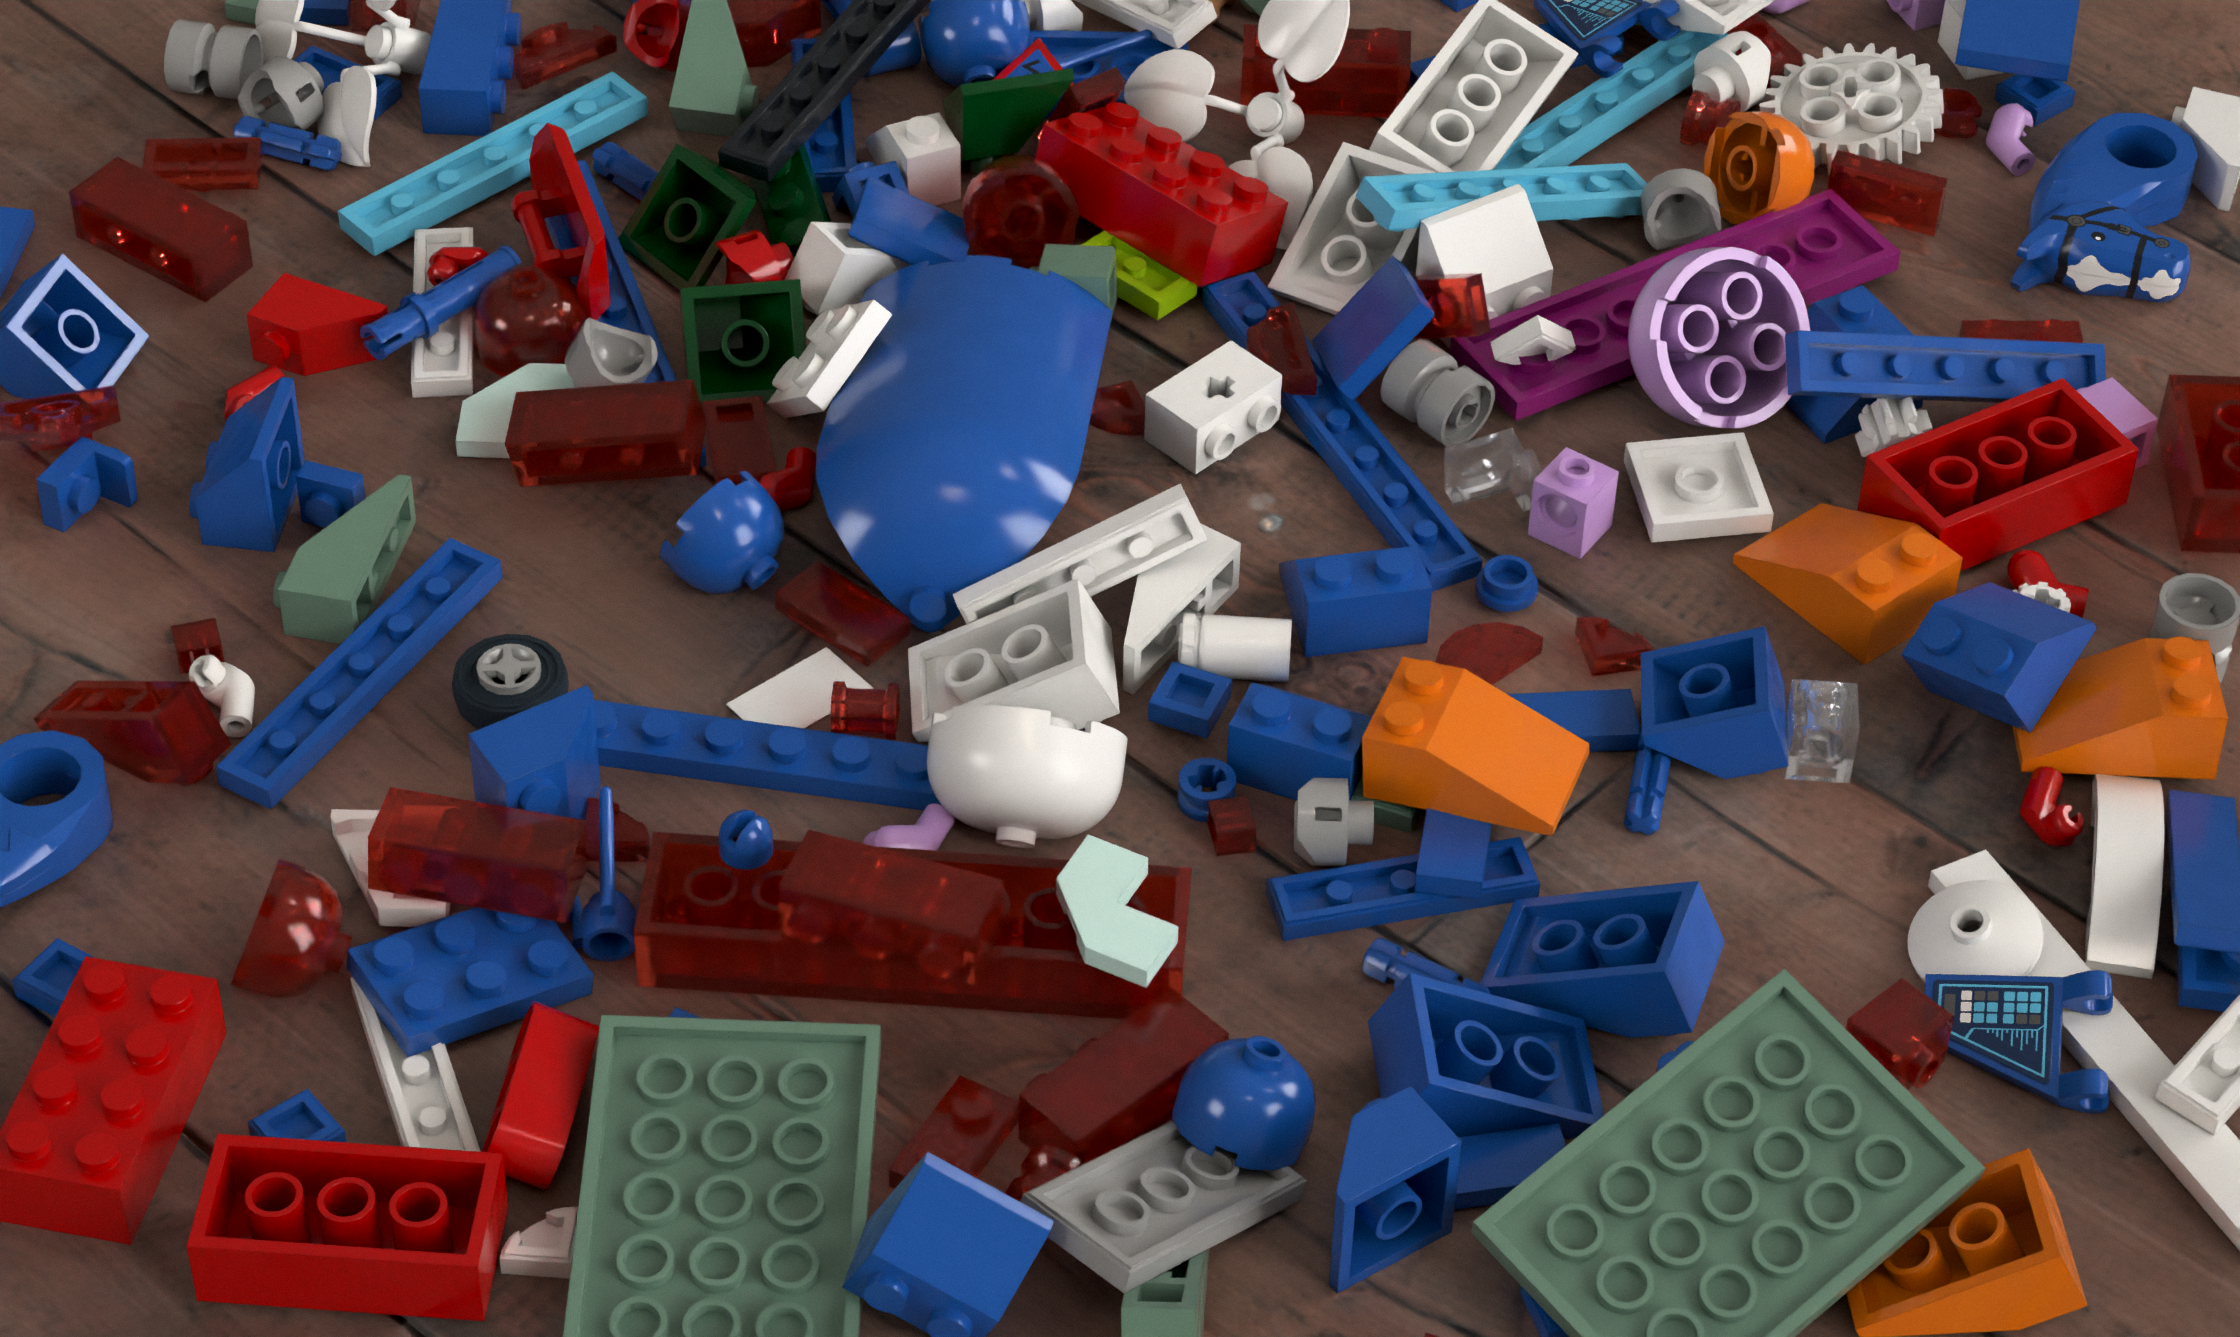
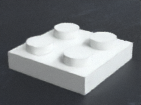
M875 300L853 305L846 304L841 308L833 309V311L829 309L823 311L807 331L806 337L811 342L799 359L795 356L790 358L773 379L772 385L777 390L767 405L784 418L825 411L892 314Z
M1744 432L1626 443L1624 464L1651 543L1771 532L1774 513Z

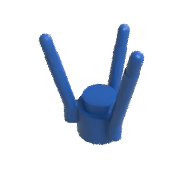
M604 786L599 791L598 811L600 892L592 895L589 902L582 909L566 861L564 859H556L554 869L572 924V945L576 948H583L584 952L591 958L611 962L630 956L635 951L636 946H643L647 943V923L656 899L663 871L658 866L650 869L636 911L625 894L615 891L613 792L610 787Z

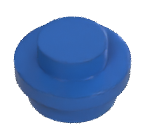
M1500 555L1490 559L1479 572L1476 578L1475 591L1480 601L1492 609L1502 612L1519 611L1527 608L1535 601L1538 593V580L1533 573L1531 565L1524 559L1513 555Z

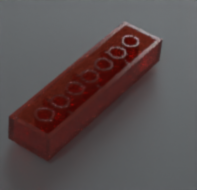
M653 832L634 927L638 986L1181 1023L1190 921L1192 868L1148 865V875L1126 904L1128 907L1178 926V943L1150 984L1145 988L1084 963L1076 943L1077 936L1067 913L1064 914L1056 895V878L1070 859L773 840V854L767 863L755 869L741 870L730 867L721 859L718 836Z

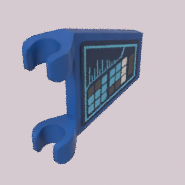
M1534 0V8L1563 40L1579 53L1578 56L1596 74L1604 78H1608L1623 69V63L1613 60L1610 54L1622 48V42L1616 36L1638 22L1653 37L1661 41H1666L1681 32L1679 25H1673L1667 19L1679 12V5L1675 0H1660L1655 3L1643 0Z
M2092 970L2065 977L1925 975L1923 1041L2056 1105L2091 1114L2103 1113L2109 1107L2108 1076L2106 1072L2101 1069H2081L2060 1074L2063 1008L2088 1015L2100 1016L2110 1013L2113 1007L2112 979L2110 974L2105 971Z

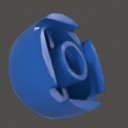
M933 0L928 4L929 15L925 18L920 15L918 21L920 41L928 66L941 80L955 87H959L962 84L993 80L1030 46L1029 15L1026 4L1022 0Z
M747 471L740 472L742 483L737 486L727 477L702 495L675 524L684 533L677 541L675 547L666 539L661 546L660 559L677 576L697 590L712 595L736 592L745 585L755 590L767 582L779 566L774 557L783 541L784 521L780 508L770 493Z
M1263 1036L1235 1038L1212 1044L1189 1065L1177 1091L1172 1119L1183 1137L1198 1150L1210 1156H1213L1215 1148L1218 1146L1226 1151L1238 1154L1235 1166L1253 1170H1277L1293 1165L1300 1158L1302 1149L1308 1143L1312 1132L1316 1097L1313 1083L1306 1070L1280 1043Z

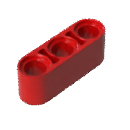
M532 1002L517 1035L481 1151L503 1153L505 1176L544 1191L551 1184L567 1144L597 1040L599 1025L539 1002Z

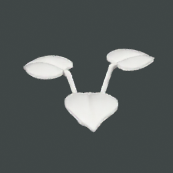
M259 0L255 14V29L260 32L264 49L263 65L274 57L292 59L297 43V31L365 46L366 55L372 58L376 65L352 66L351 68L343 69L340 75V82L328 85L322 95L324 111L320 119L317 120L318 134L337 138L341 142V162L358 167H370L369 138L374 121L377 96L374 75L389 74L399 76L401 71L414 75L422 74L431 35L428 32L410 28V19L400 17L390 10L397 0H366L368 7L388 21L381 25L372 26L367 36L299 21L304 0Z
M1270 0L1259 19L1258 40L1262 50L1267 55L1277 59L1272 70L1279 93H1261L1254 97L1248 106L1208 95L1215 79V70L1212 64L1203 56L1184 49L1168 50L1150 57L1136 68L1124 88L1126 103L1139 111L1140 117L1158 127H1165L1176 131L1181 135L1184 142L1195 137L1204 127L1207 119L1206 105L1246 118L1250 130L1254 134L1265 138V140L1251 148V160L1237 161L1231 164L1229 168L1242 176L1261 180L1268 186V191L1288 202L1276 246L1278 249H1288L1310 206L1313 193V179L1308 163L1295 151L1283 147L1284 144H1289L1300 136L1305 123L1302 109L1292 102L1295 93L1289 89L1284 71L1286 68L1287 72L1294 79L1309 83L1322 77L1330 70L1336 62L1345 41L1350 18V0Z

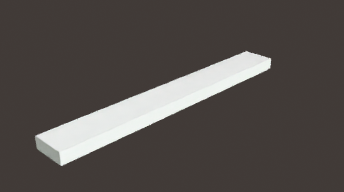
M1986 849L1931 870L1928 887L1934 894L1958 883L1985 880L2010 886L2028 898ZM2034 905L2041 920L2044 940L2039 960L2028 976L2065 977L2084 971H2092ZM1971 925L1964 929L1966 932H1974L1982 925ZM2114 996L2112 1010L2106 1015H2088L2063 1008L2062 1044L2084 1069H2101L2106 1072L2108 1076L2109 1099L2240 1251V1140L2225 1123L2215 1135H2212L2155 1098L2159 1083L2175 1065Z

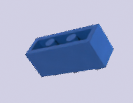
M511 0L440 1L418 88L423 133L486 136L492 131L495 114H504L506 105V84L504 80L512 79L514 70L512 46L520 45L522 31L521 14L512 12Z

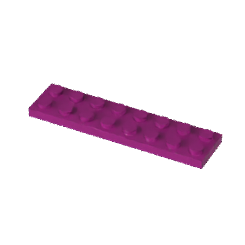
M1828 189L1805 198L1800 203L1776 212L1771 211L1454 333L1450 338L1449 353L1461 366L1466 365L1488 380L1494 386L1496 402L1517 421L1635 374L1628 346V330L1634 304L1651 276L1664 264L1679 255L1702 248L1736 247L1749 250L1760 256H1769L1779 263L1792 277L1800 290L1805 305L1808 306L1816 301L1898 270L1901 252L1832 189ZM1539 315L1571 331L1576 350L1572 351V353L1556 360L1548 361L1546 353L1519 357L1521 365H1512L1495 360L1490 342Z

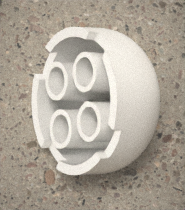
M1000 705L953 706L950 720H946V715L934 712L932 715L927 752V772L936 798L956 819L978 830L996 833L995 842L998 844L1017 848L1035 847L1036 838L1060 839L1078 835L1098 824L1109 813L1121 790L1128 739L1120 731L1096 721L1086 722L1085 732L1076 730L1075 723L1051 717V711Z

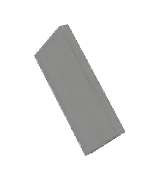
M1171 1121L1024 1193L1020 1202L1054 1220L1048 1235L1049 1239L1122 1293H1126L1300 1201L1307 1180L1288 1166L1277 1170H1253L1235 1166L1238 1154L1226 1151L1216 1146L1213 1156H1210L1198 1150L1183 1137L1174 1121Z

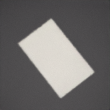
M825 647L728 702L726 705L742 720L805 729L874 688L830 649Z

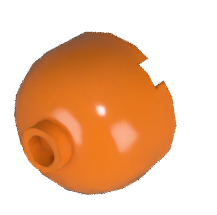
M1734 112L1728 116L1733 119L1729 121L1726 127H1716L1710 136L1704 156V175L1711 179L1717 189L1718 201L1724 206L1719 207L1722 218L1732 224H1740L1771 211L1776 212L1789 208L1809 196L1814 180L1815 159L1810 141L1796 124L1779 114L1770 112Z

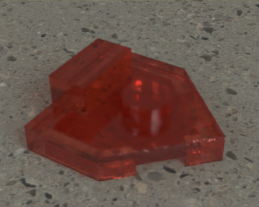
M107 386L0 403V440L30 442L32 452L69 447L81 436L93 440L92 432L121 421L116 388Z

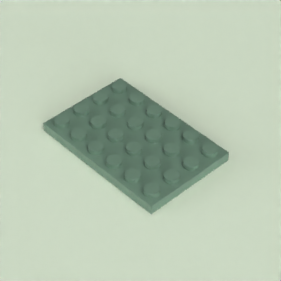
M1784 968L1474 1220L1471 1233L1569 1337H1795L1981 1179L1985 1167Z
M601 1015L563 1337H859L862 1298L842 1288L869 1214L881 1052V1025Z

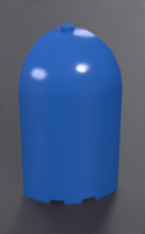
M966 255L965 261L945 262L930 265L929 260L900 269L864 290L861 302L875 300L889 311L892 316L830 402L817 446L816 481L828 518L854 562L882 594L919 629L929 633L942 629L961 615L952 594L1025 558L1043 538L1067 502L1081 466L1113 311L1097 297L1073 281L1050 270L1047 275H1044L1034 270L1011 265L1012 259Z

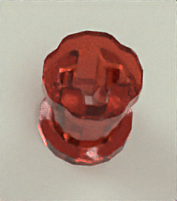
M834 681L831 696V732L841 734L850 732L884 734L887 740L897 741L901 702L899 683H889L886 689L847 688L844 681Z

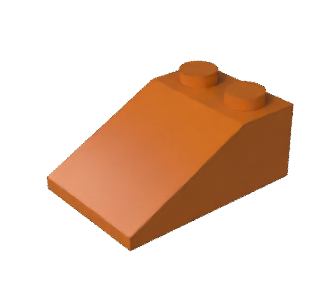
M1820 503L1733 555L1732 563L1860 663L1866 665L1912 637L1934 602L1956 594L1963 557L1916 523Z
M2177 636L2169 639L2143 638L2077 660L2032 732L2029 733L2017 727H2012L2021 772H2033L2040 766H2048L2064 774H2102L2215 780L2228 715L2209 640H2193L2188 637Z
M1402 657L1362 737L1363 797L1424 810L1429 808L1476 821L1553 836L1589 755V743L1466 669L1438 664L1429 660Z
M2029 1148L1983 1164L1985 1170L1977 1183L1846 1293L1855 1330L1859 1337H1896L2022 1330L2088 1306L2056 1198Z

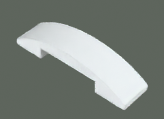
M2095 774L2092 780L2091 826L2094 827L2091 904L2086 920L2085 963L2091 970L2152 979L2158 941L2164 861V801L2160 780Z

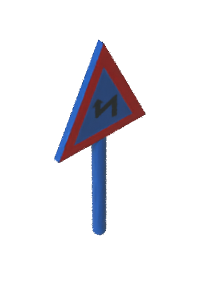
M1146 29L1056 61L1042 40L1038 38L993 80L1069 69L1148 41L1152 38L1153 34L1150 30ZM1073 82L1065 92H1077Z

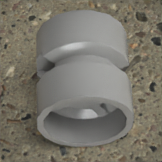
M183 19L177 20L169 32L164 55V74L169 90L205 95L212 88L214 95L219 98L238 100L240 90L248 77L263 66L264 49L260 32L252 28L224 25L216 32L214 26L210 23Z
M1422 339L1407 345L1394 358L1383 377L1380 390L1381 399L1389 408L1408 421L1418 423V426L1425 433L1447 448H1457L1467 443L1479 432L1489 417L1495 399L1494 386L1488 380L1466 365L1458 368L1457 361L1450 354L1429 340Z
M2186 573L2174 576L2165 582L2161 588L2153 617L2154 624L2148 638L2169 639L2182 636L2193 640H2209L2219 683H2221L2227 670L2232 651V641L2236 635L2240 620V596L2232 586L2219 578L2207 574Z

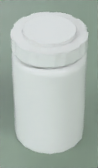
M1184 613L1183 622H1180L1178 663L1230 679L1288 682L1292 619L1211 614L1197 618L1195 613Z

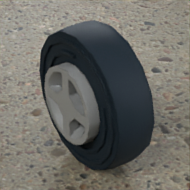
M521 634L494 636L483 639L469 647L456 662L452 679L453 696L460 715L478 729L566 694L569 687L568 672L561 654L547 641Z

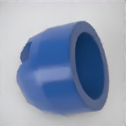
M743 809L727 816L721 824L718 835L719 854L727 865L736 869L750 870L758 868L770 860L773 854V833L769 822L764 817L756 815L754 811Z

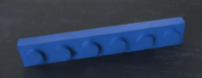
M1803 330L1785 334L1788 395L1905 399L1911 397L1912 400L2001 403L2061 378L2065 379L2075 390L2087 388L2106 380L2104 344Z
M449 538L216 766L218 784L264 807L272 809L502 579L501 560Z
M594 700L599 766L923 811L929 804L941 805L929 782L927 772L928 745Z

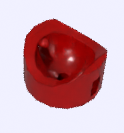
M639 0L632 4L623 25L625 46L643 63L668 72H676L691 1ZM646 25H649L648 35L642 34L646 30Z
M757 229L713 243L726 256L727 274L725 285L785 280L794 260L786 243L780 242L770 245L765 236Z

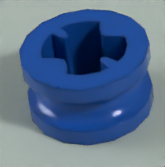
M1198 758L1191 760L1182 767L1178 774V806L1182 813L1200 822H1214L1218 820L1217 815L1230 814L1235 807L1236 774L1231 766L1215 758ZM1202 787H1211L1212 792H1202Z

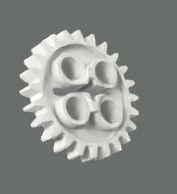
M1848 43L1845 45L1843 53L1835 54L1829 47H1824L1823 57L1819 59L1805 53L1802 55L1803 66L1801 67L1786 63L1784 65V76L1772 75L1770 77L1771 88L1766 89L1763 103L1759 104L1760 112L1779 114L1802 129L1811 144L1815 159L1814 169L1820 164H1826L1828 175H1833L1840 166H1848L1850 173L1857 175L1860 165L1868 164L1877 172L1881 171V160L1888 159L1898 165L1901 164L1902 151L1918 155L1921 153L1920 141L1933 142L1934 129L1942 127V114L1944 113L1943 89H1940L1939 76H1930V65L1928 63L1916 66L1915 55L1912 53L1897 59L1896 47H1890L1882 54L1875 53V45L1873 43L1867 45L1863 52H1855L1852 44Z

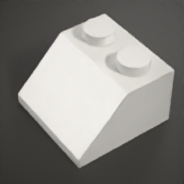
M1519 184L1420 220L1415 282L1435 313L1427 326L1449 349L1452 334L1551 296L1553 266L1527 194Z

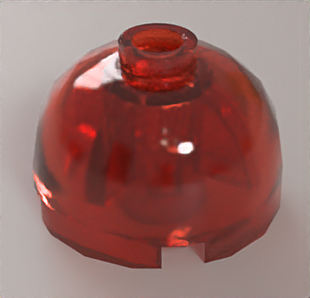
M1028 155L1005 156L985 165L970 181L962 204L963 229L975 255L1012 259L1011 265L1030 269L1031 266L1039 267L1045 244L1072 245L1075 239L1074 231L1077 226V218L1079 219V207L1073 192L1062 174L1047 161Z
M536 266L514 268L500 273L487 282L473 305L472 315L473 344L477 348L478 359L482 365L496 374L505 377L528 363L565 364V357L569 347L584 322L588 319L585 308L578 298L577 288L569 278L557 271Z
M281 858L279 859L233 976L231 986L255 995L274 999L292 998L313 989L323 976L325 970L336 974L339 973L353 936L340 931L343 923L344 907L338 892L324 877L306 867Z

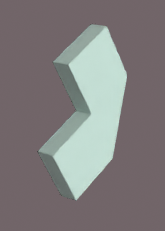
M528 363L463 400L455 440L457 457L518 458L524 418L584 420L587 400L579 395L575 389L574 381L569 376L566 365Z
M1088 834L1056 878L1057 898L1064 914L1067 913L1077 936L1076 943L1084 963L1147 988L1178 943V926L1126 906L1148 875V857Z

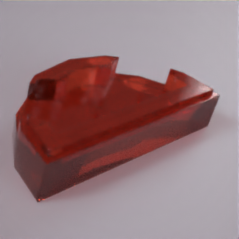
M558 22L540 27L525 36L521 41L522 48L514 58L515 78L521 88L525 90L617 52L616 35L598 25H593V31L568 29L567 22Z
M1294 303L1269 309L1266 319L1248 329L1246 351L1282 374L1281 391L1293 395H1316L1317 377Z
M1507 623L1473 624L1454 632L1440 646L1436 663L1466 669L1493 685L1541 654L1543 637L1523 626Z

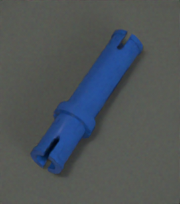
M502 245L495 252L426 292L418 293L417 295L415 292L408 294L400 300L398 308L360 328L362 338H367L370 335L373 336L371 339L363 342L365 348L375 359L383 360L389 354L418 337H423V339L432 337L439 331V325L507 285L521 280L524 277V268L518 267L513 271L511 270L512 267L522 263L520 258L512 248Z

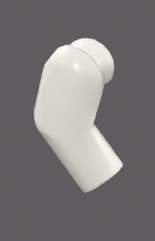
M203 655L197 658L190 666L189 680L197 686V692L203 698L221 708L220 730L223 734L233 738H242L248 735L252 730L255 686L252 679L237 667L226 662H220L214 655Z

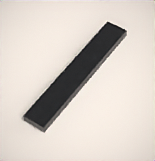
M854 0L718 150L719 166L769 183L931 0Z

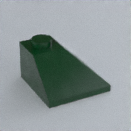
M1073 68L968 83L957 87L942 102L946 124L960 144L961 166L970 165L971 174H983L1004 169L1003 160L1010 159L1020 151L1075 80Z
M676 143L618 240L624 248L678 290L680 288L705 286L724 255L713 243L736 236L757 202L754 190L726 168L720 167L718 162Z
M800 279L680 288L679 299L690 408L768 402L777 390L772 385V382L778 371L790 358L795 356L799 359L806 349Z

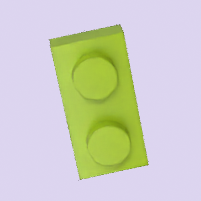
M1105 230L1081 244L1115 247L1118 297L1157 321L1197 296L1196 284Z

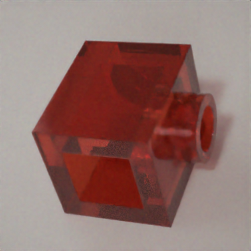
M1901 978L1848 1018L1846 1030L1890 1074L1909 1090L1912 1086L1916 1088L1925 1086L1935 1076L1941 1064L1945 1062L1954 1016Z

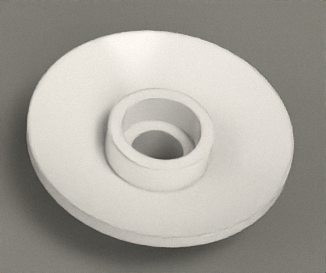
M1975 880L1949 886L1928 899L1912 920L1907 943L1913 968L1925 982L1926 974L2028 976L2039 960L2044 936L2037 910L2022 893L2002 883ZM1971 925H1982L1974 932L1962 931Z

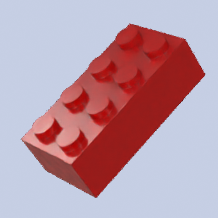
M1111 102L1105 107L1083 113H1072L1069 117L1044 123L1029 182L1031 187L1199 287L1271 264L1288 206L1286 200L1268 191V186L1261 180L1242 176L1225 166V161L1221 157L1197 150L1182 141L1181 135L1176 131L1154 125L1140 117L1139 111L1136 108L1120 102Z
M2061 378L1867 455L1857 510L1920 525L1963 557L1961 572L2126 504L2139 449L2065 379Z
M85 956L0 1130V1222L132 1244L227 1034L218 980L216 978Z
M217 1133L186 1246L197 1301L485 1321L509 1209L503 1153Z

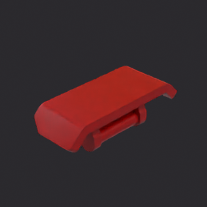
M546 123L534 137L529 159L533 190L517 194L511 201V210L515 220L521 223L533 256L532 266L536 278L542 283L551 284L564 281L567 277L579 275L577 295L580 317L586 320L589 317L598 320L611 304L604 229L565 130ZM564 215L575 248L555 249L544 219Z

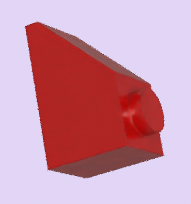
M283 273L246 314L253 360L270 366L275 365L280 369L302 376L377 360L368 352L363 344L364 341L371 339L373 336L370 335L367 338H362L360 328L388 313L387 305Z

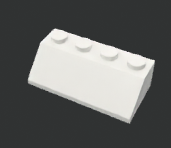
M1479 0L1379 129L1369 150L1437 173L1494 170L1573 64L1579 53L1497 0Z

